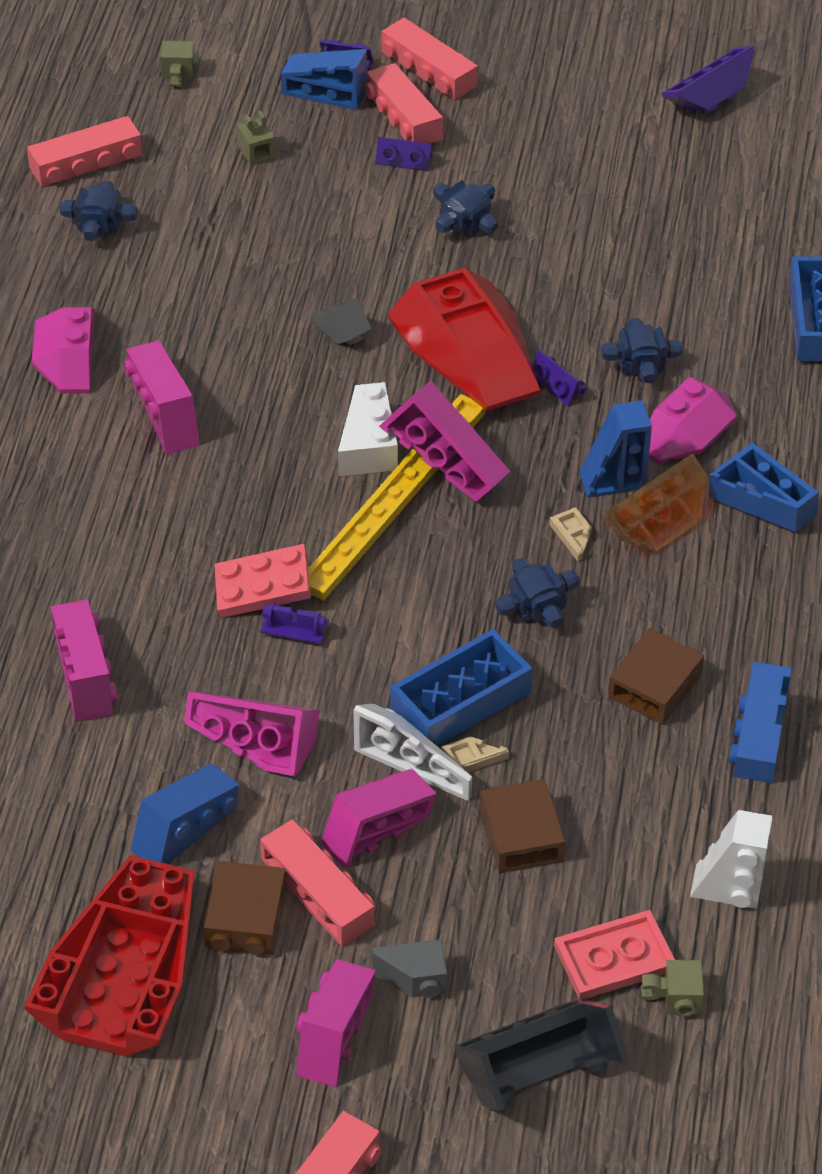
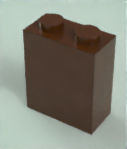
M649 628L610 675L608 697L663 725L702 676L704 655L693 648L686 647L670 639L665 634H660Z
M545 779L528 780L519 784L502 787L494 786L480 791V813L498 873L564 862L565 839Z
M218 861L204 924L205 947L214 948L219 951L235 950L254 955H273L286 891L285 868Z

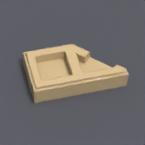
M575 507L550 517L549 525L575 559L581 561L591 535V526Z
M474 737L464 738L441 746V750L467 773L509 759L508 748L502 746L496 748L483 744V740Z

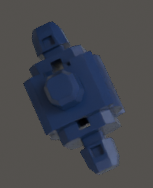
M463 179L452 187L444 183H438L433 188L434 197L441 202L440 216L436 220L435 228L441 233L454 230L457 233L466 232L468 237L479 229L491 234L495 232L498 228V221L490 214L491 200L495 196V187L489 183L483 184L480 187L474 183L465 184Z
M103 181L99 186H91L88 190L81 187L76 201L64 200L59 206L60 215L70 218L76 217L77 229L83 232L84 239L87 241H94L99 235L105 236L110 231L116 235L121 221H134L138 216L137 206L127 203L121 205L120 191L118 189L114 190V185L111 181Z
M639 318L628 320L627 327L619 331L617 344L613 342L601 345L602 359L607 361H617L618 359L623 375L630 372L633 376H640V379L645 383H653L656 380L657 373H661L664 370L666 357L667 359L681 356L683 352L682 342L678 340L666 341L660 326L653 329L650 324L644 325Z
M524 558L515 560L513 562L514 575L509 580L510 595L506 594L495 602L498 613L507 616L516 613L517 610L526 624L533 619L537 623L544 621L547 626L553 629L563 624V614L561 611L566 606V592L577 588L580 584L576 571L568 570L558 575L549 562L542 567L538 563L531 565Z

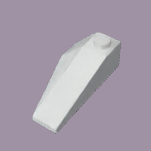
M375 704L357 705L354 708V751L402 772L413 768L426 783L464 800H470L472 797V776L405 718L396 714L391 709L382 708Z

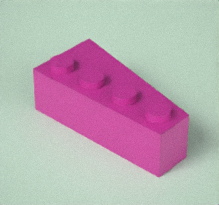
M160 341L127 348V360L123 361L126 376L132 379L134 390L139 393L165 454L200 446L193 395Z
M431 380L378 426L386 433L391 431L400 438L399 443L407 449L412 447L425 457L423 461L431 468L437 467L446 474L445 478L475 502L510 472L506 465Z
M88 599L51 606L53 628L75 722L114 715L112 702L118 701L115 683L110 682L109 677H112L109 659L104 658L103 654L106 653L104 638L102 634L98 635L97 630L100 629L97 611L91 612Z

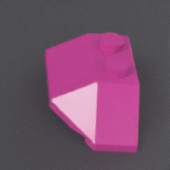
M61 308L35 320L32 365L49 382L54 384L61 394L90 393L95 308Z
M688 377L654 410L650 418L652 432L649 459L658 464L668 462L669 459H681L700 454L706 450L736 420L737 415L728 394L704 381Z

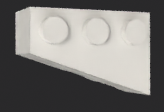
M385 382L355 385L338 449V477L394 471L398 466L396 435L391 431L386 433L378 427L391 416Z
M738 810L722 830L716 844L712 843L703 860L700 859L696 864L690 897L732 904L740 908L749 907L757 909L772 816Z

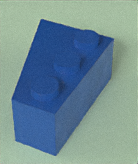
M643 400L614 404L579 471L588 498L646 489L652 425Z
M211 763L142 799L131 851L140 858L165 864L171 863L234 810L237 805L236 798L240 784Z

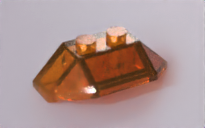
M692 453L613 505L603 515L620 540L654 553L699 522L709 477Z

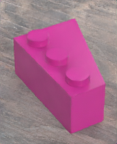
M413 768L400 773H394L375 782H368L349 791H342L336 795L333 801V807L320 844L346 869L353 864L352 857L365 849L372 853L378 849L376 843L386 836L392 834L396 838L427 819L437 793Z
M336 959L330 971L323 972L319 991L312 992L308 1003L307 1013L301 1012L297 1022L296 1032L301 1035L296 1076L337 1087L340 1079L341 1058L348 1059L351 1048L346 1046L353 1032H359L371 1002L376 970Z

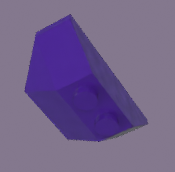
M753 46L735 47L712 63L663 91V98L691 111L702 110L703 113L715 110L718 108V103L734 98L736 92L745 87L754 55Z

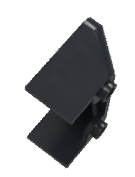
M574 1000L464 1041L454 1047L458 1061L482 1106L496 1111L504 1110L505 1107L512 1104L511 1098L516 1095V1090L575 1067L586 1068L587 1072L590 1073L606 1068L608 1066L607 1061L609 1060L621 1063L629 1061L612 1006L586 1000Z

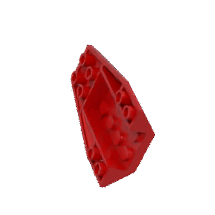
M466 267L413 283L388 313V319L410 350L486 411L540 395L538 381L515 312L491 281Z
M129 855L50 950L26 1001L25 1011L59 1039L107 1052L129 1056L159 1045L183 987L194 870Z

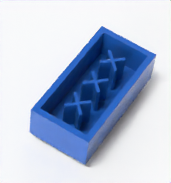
M792 256L788 282L797 361H822V257Z
M493 628L390 686V709L405 718L438 747L530 694L533 668Z

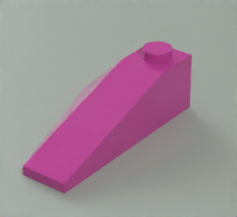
M188 691L184 724L213 741H219L231 748L232 752L248 758L265 771L297 776L316 743L320 710Z

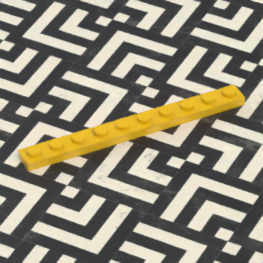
M462 394L452 403L472 428L486 413V410L475 401ZM412 449L309 567L312 596L325 601L436 472L437 467L431 468L423 461L425 457L416 450Z

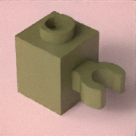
M162 41L160 54L162 78H171L170 86L181 87L182 79H193L194 68H199V52L194 51V41Z
M258 111V118L255 120H251L248 114L245 115L244 123L237 125L238 146L250 165L275 158V137L266 125L267 119L262 111Z
M666 960L664 977L655 974L642 975L641 999L655 1000L665 997L666 1015L682 1017L701 1015L704 997L701 960Z

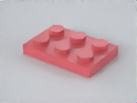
M304 544L215 564L217 611L220 618L260 610L264 608V605L270 606L271 603L282 605L311 598L308 554Z
M650 910L554 938L556 952L579 1000L642 982V975L644 974L665 975L666 960H675Z

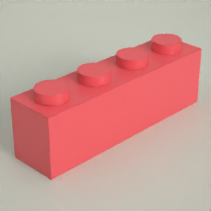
M402 18L382 30L381 47L382 52L386 56L392 58L453 100L458 99L477 87L478 65L406 18Z
M395 63L366 72L367 83H365L364 88L367 97L376 103L379 111L388 117L390 124L400 131L404 140L427 144L443 140V117Z
M125 116L28 146L29 168L41 187L142 156L141 134L130 118Z
M292 819L260 839L261 860L267 866L285 868L286 887L341 947L375 926L374 911L376 907L372 898L367 893L362 894L358 890L352 877L346 871L342 872L334 864V860L327 850H321L314 843L312 835L306 828L301 829Z
M342 1111L296 1174H362L368 1166L373 1167L381 1155L380 1131Z

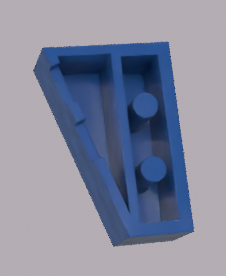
M367 49L291 54L281 72L282 95L357 110L366 94L364 85L367 83Z
M753 442L710 474L709 498L796 532L817 516L819 492Z
M753 661L747 695L741 694L738 713L744 714L743 719L737 718L734 738H739V744L732 743L729 763L735 764L733 777L773 783L792 668Z

